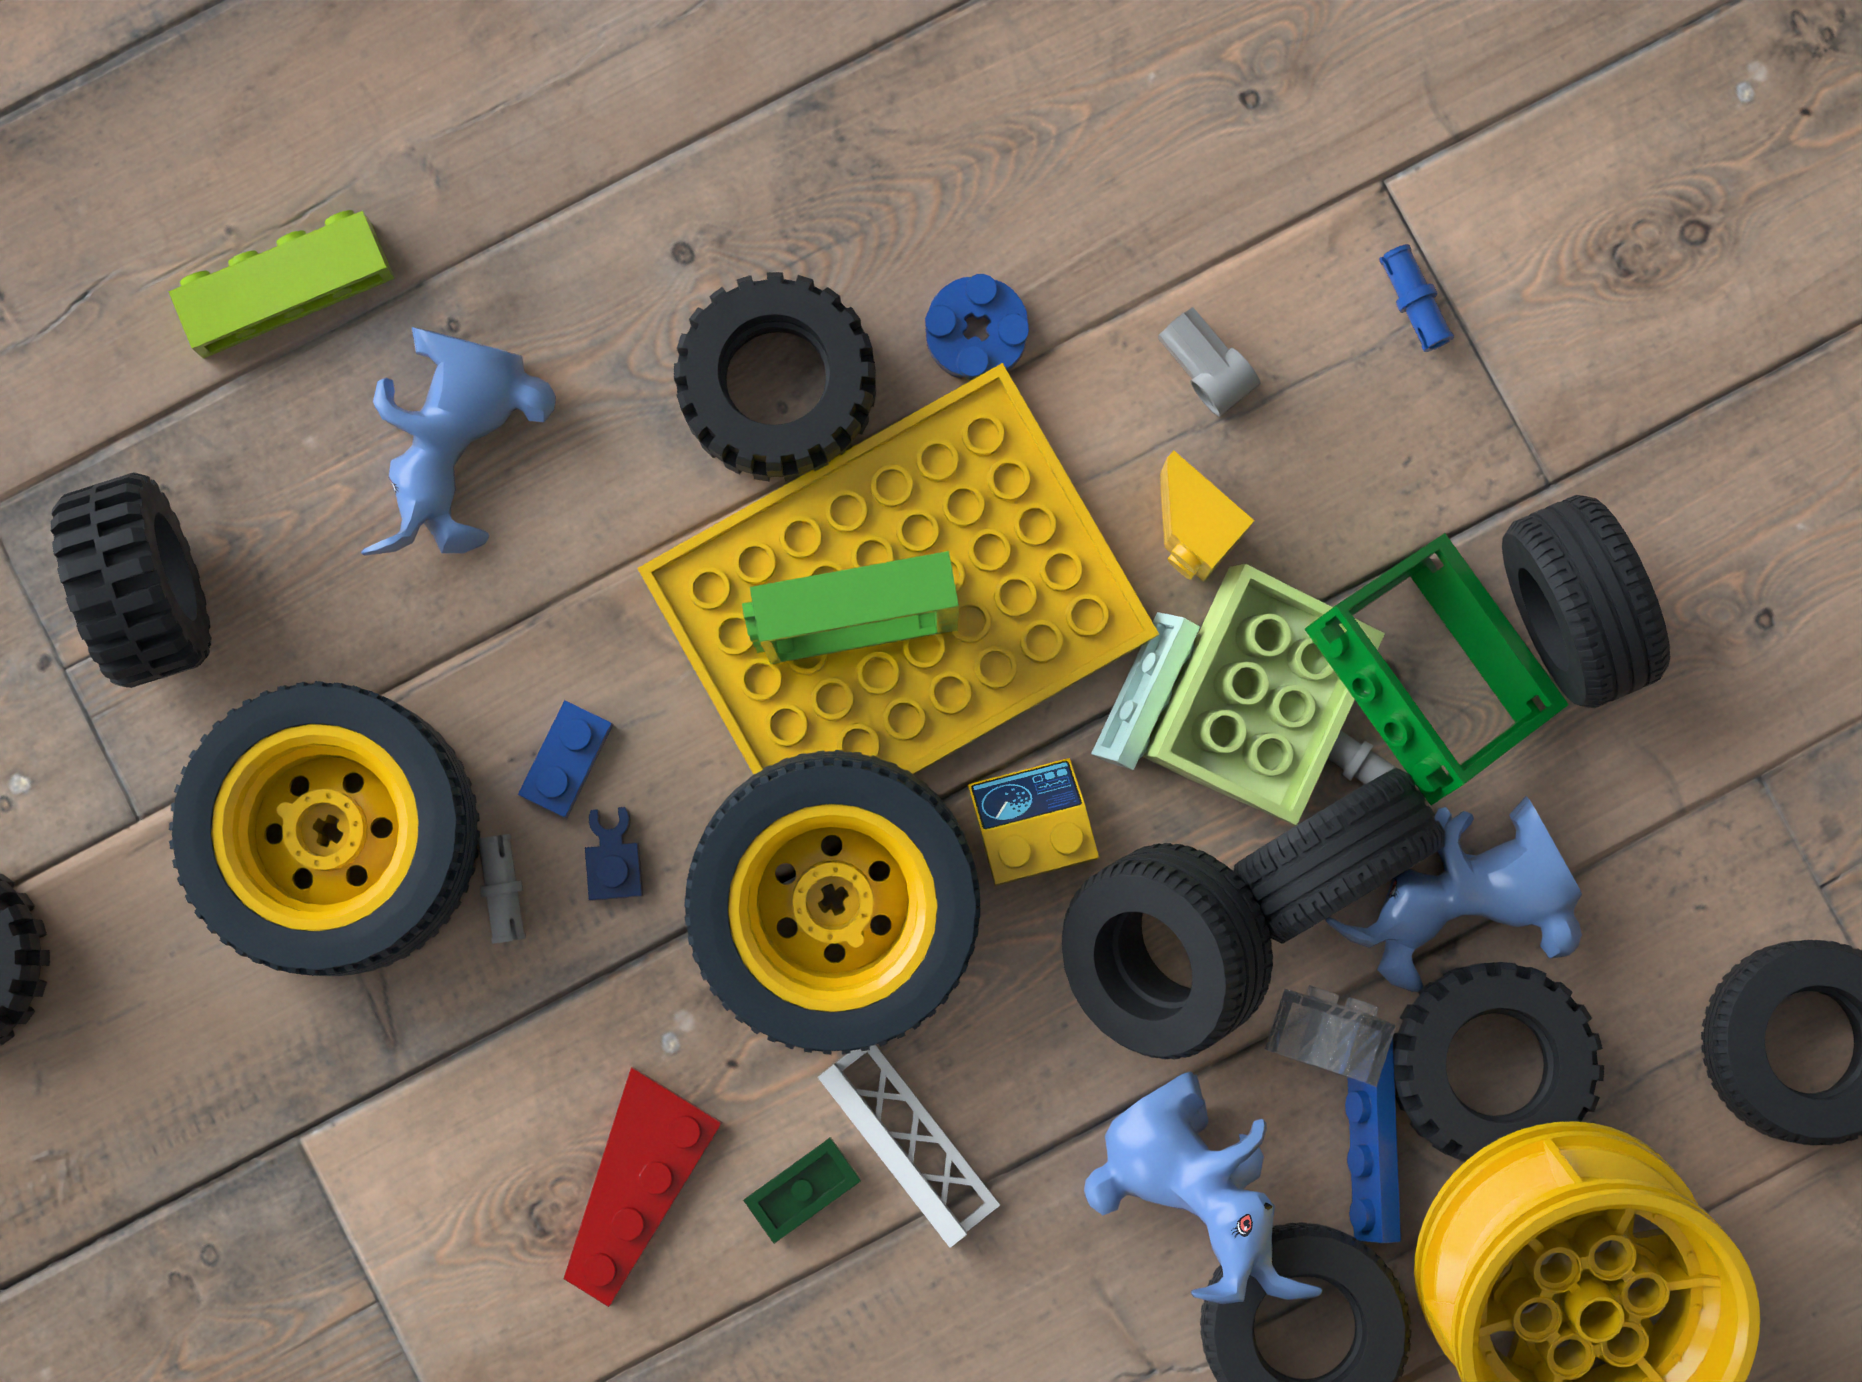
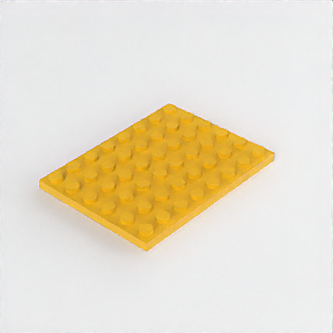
M1003 363L846 450L842 455L839 454L828 462V465L817 471L811 470L637 568L753 774L787 757L798 756V754L815 753L825 750V752L842 750L843 752L852 753L862 752L863 755L868 756L874 755L881 760L895 763L898 767L908 770L915 775L1159 636L1156 627ZM949 551L959 604L958 631L770 664L765 652L757 653L753 642L750 640V636H748L742 603L752 602L750 587Z

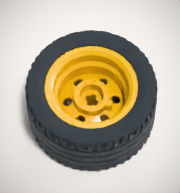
M315 681L313 684L300 682L293 686H279L277 691L274 692L266 690L253 700L249 698L243 701L242 707L238 709L232 708L227 712L228 716L225 719L212 725L213 730L208 735L204 734L200 739L201 745L188 756L191 760L188 762L187 767L183 766L181 774L183 778L180 785L176 784L174 790L177 793L175 803H171L170 810L174 813L173 822H169V830L172 831V840L169 841L170 849L174 850L173 868L178 870L180 876L177 880L179 885L183 886L186 891L185 898L187 902L194 905L196 916L199 919H203L207 924L206 928L211 934H217L220 937V942L235 949V952L239 955L250 958L252 962L263 964L277 971L312 976H345L375 971L378 968L387 967L394 964L393 962L410 956L411 952L415 949L420 950L425 945V942L431 937L434 938L439 933V929L443 924H447L450 921V916L454 910L458 909L461 905L460 899L463 892L467 893L470 886L468 885L471 875H474L476 869L473 867L475 858L479 856L477 839L480 838L481 831L477 830V822L480 821V817L476 810V795L472 793L470 787L472 783L464 771L462 762L458 760L455 755L456 752L446 743L441 734L435 731L430 724L398 703L372 691L354 685L349 686L343 683H325L321 681ZM352 773H357L363 778V787L357 793L347 792L346 777ZM299 776L306 777L310 784L308 792L301 796H295L291 792L293 780ZM338 818L337 829L343 832V836L339 842L330 840L327 846L328 835L322 832L323 826L326 822L335 825ZM381 818H387L392 823V832L386 838H378L372 833V824ZM276 823L282 826L283 839L278 844H271L267 840L266 832L269 826ZM359 865L366 870L367 880L363 885L353 886L350 884V868L352 866ZM303 868L308 869L313 875L312 885L307 889H300L294 881L295 873Z
M822 750L815 753L798 754V756L791 758L787 757L778 763L763 768L762 771L748 778L725 799L706 826L694 852L686 883L684 903L686 915L684 918L688 930V942L693 950L692 956L701 970L700 974L703 980H707L710 985L709 990L721 1000L722 1006L726 1011L731 1010L736 1014V1020L750 1026L751 1030L757 1035L761 1032L768 1036L767 1040L774 1043L776 1041L781 1042L790 1049H794L796 1046L804 1048V1052L808 1053L821 1051L823 1054L831 1055L832 1051H842V1054H849L853 1050H870V1046L879 1044L881 1047L896 1037L897 1039L904 1037L907 1030L911 1028L917 1029L922 1021L936 1013V1008L940 1004L944 1005L949 994L959 985L960 977L963 973H966L969 959L975 949V941L979 931L981 897L975 862L967 839L953 813L936 792L930 789L922 780L913 776L908 770L898 767L895 763L881 760L874 755L868 756L863 755L862 752L852 753L843 752L842 750L827 752ZM836 835L842 841L840 853L829 856L823 852L821 843L826 836ZM875 861H884L889 865L890 873L883 881H875L869 875L870 865ZM788 863L795 868L796 878L793 882L783 884L777 880L775 871L780 864ZM833 884L835 890L841 886L844 887L847 892L843 895L842 907L834 909L832 902L825 907L820 902L824 898V886ZM877 915H885L891 921V928L885 934H876L870 928L871 920ZM788 917L797 923L798 930L795 935L784 937L778 932L777 923L782 918ZM838 943L843 946L845 956L841 961L831 962L827 960L824 950L829 944Z

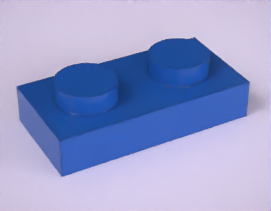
M564 700L518 795L560 816L568 818L614 724Z

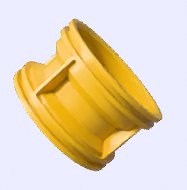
M1576 1121L1540 1124L1513 1132L1485 1146L1463 1163L1442 1186L1424 1218L1415 1252L1414 1276L1416 1293L1427 1325L1444 1354L1457 1368L1461 1382H1745L1750 1373L1759 1341L1760 1307L1756 1284L1747 1262L1722 1227L1698 1205L1692 1192L1670 1164L1650 1146L1628 1133L1604 1125ZM1635 1214L1648 1219L1659 1228L1633 1233ZM1612 1240L1609 1247L1604 1251L1595 1252L1602 1243ZM1556 1253L1548 1260L1547 1264L1541 1265L1547 1256ZM1644 1278L1638 1287L1629 1289L1636 1280ZM1538 1302L1532 1311L1522 1313L1527 1305ZM1664 1309L1661 1317L1653 1326L1649 1318L1657 1315ZM1498 1331L1515 1332L1507 1357L1494 1347L1490 1334ZM1571 1339L1567 1346L1556 1349L1561 1342ZM1595 1357H1598L1606 1363L1599 1367L1591 1369L1592 1365L1594 1364Z

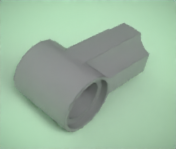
M1193 307L1172 321L1158 336L1159 341L1191 377L1192 380L1190 382L1196 394L1209 410L1218 417L1222 416L1261 384L1258 375L1248 361L1234 348L1228 349Z

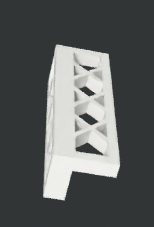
M876 1045L870 1046V1050L861 1051V1049L851 1051V1053L846 1054L818 1076V1079L950 1248L965 1237L967 1231L1000 1206L999 1202ZM868 1052L881 1069L879 1090L856 1089L843 1070ZM886 1077L900 1094L884 1092ZM862 1096L877 1098L876 1114ZM883 1098L907 1102L914 1111L911 1133L889 1131L881 1121ZM919 1119L932 1136L917 1134ZM895 1138L910 1140L909 1155L906 1154ZM916 1141L939 1143L946 1152L944 1176L920 1172L913 1163ZM951 1161H953L965 1178L950 1176ZM927 1180L943 1182L941 1197ZM949 1183L971 1185L984 1201V1204L959 1222L946 1205Z

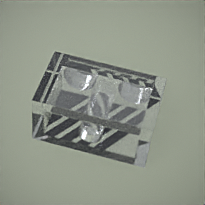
M1308 986L1306 995L1284 989L1265 1050L1377 1087L1397 1025L1377 1018L1376 1015L1379 1007L1348 997L1346 1005L1341 1006L1337 1004L1339 995L1314 986Z

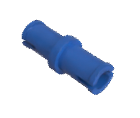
M1405 244L1388 251L1383 257L1379 258V261L1383 265L1399 297L1396 305L1400 313L1406 312L1422 344L1423 351L1429 352L1450 342L1449 340L1454 338V334L1450 331L1434 299L1438 294L1434 285L1431 283L1427 284L1411 252L1410 245Z

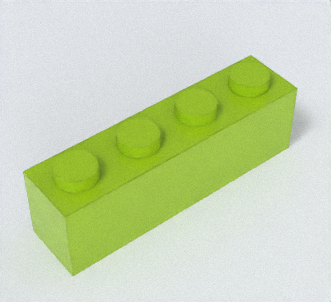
M353 210L336 213L325 220L326 226L307 234L304 230L288 233L276 241V247L258 254L255 250L240 253L228 261V267L210 274L209 271H199L184 277L180 281V287L168 292L191 348L204 359L395 279L374 227L363 210L358 213H354Z

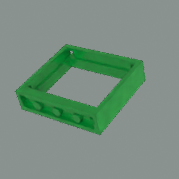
M1446 533L1335 605L1305 628L1307 634L1400 764L1410 774L1416 786L1431 806L1463 786L1569 705ZM1433 554H1436L1444 565L1439 570L1430 559ZM1410 577L1515 721L1514 724L1460 764L1353 617V615ZM1341 623H1342V625L1345 627V629L1347 630L1346 632H1344L1343 629L1341 628V626H1340ZM1536 695L1546 706L1541 711L1532 700ZM1444 765V767H1445L1446 770L1448 771L1447 774L1445 773V771L1442 769L1441 766Z

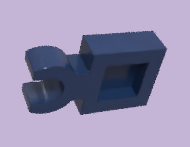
M618 807L619 823L613 829L602 827L600 811L598 809L590 811L589 825L593 833L599 837L600 846L585 847L588 897L590 901L643 896L639 843L624 844L623 836L629 830L631 823L630 814L626 807Z

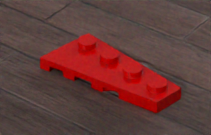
M631 1067L563 1279L609 1307L723 1122L638 1069Z

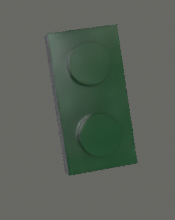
M829 1137L747 1196L743 1201L773 1244H775L861 1182V1178L832 1137Z

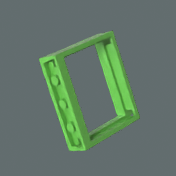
M949 551L750 587L752 602L742 603L748 636H750V640L753 642L757 653L765 652L770 664L958 631L959 604Z

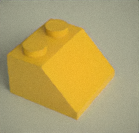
M1173 450L1166 458L1160 473L1164 548L1171 553L1167 558L1168 562L1179 573L1189 580L1196 575L1204 582L1246 535L1255 520Z

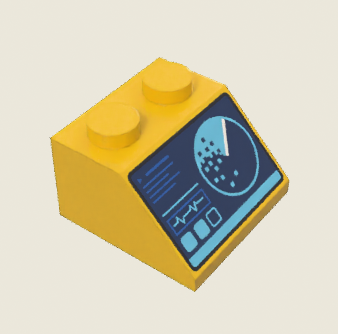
M1070 758L968 784L994 887L1091 862L1099 858L1086 806Z

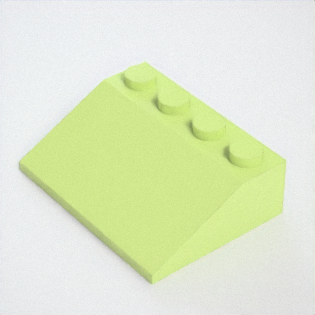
M1247 564L1230 566L1194 641L1193 652L1181 669L1172 689L1171 699L1166 708L1161 712L1150 736L1148 749L1142 757L1189 780L1292 825H1297L1355 700L1305 631L1307 626L1333 607ZM1355 619L1378 650L1385 633ZM1341 623V624H1340L1341 628L1343 629L1344 632H1346L1347 630L1345 629V627H1344V626L1342 625V623Z

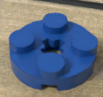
M986 274L963 277L946 285L932 300L925 317L927 347L932 358L945 372L960 379L963 377L973 380L1001 363L1004 364L1007 371H1010L1022 357L1029 334L1027 311L1022 300L1008 285L994 280ZM972 316L977 320L983 317L990 322L986 327L989 337L983 341L977 336L968 340L963 334L968 328L965 320Z

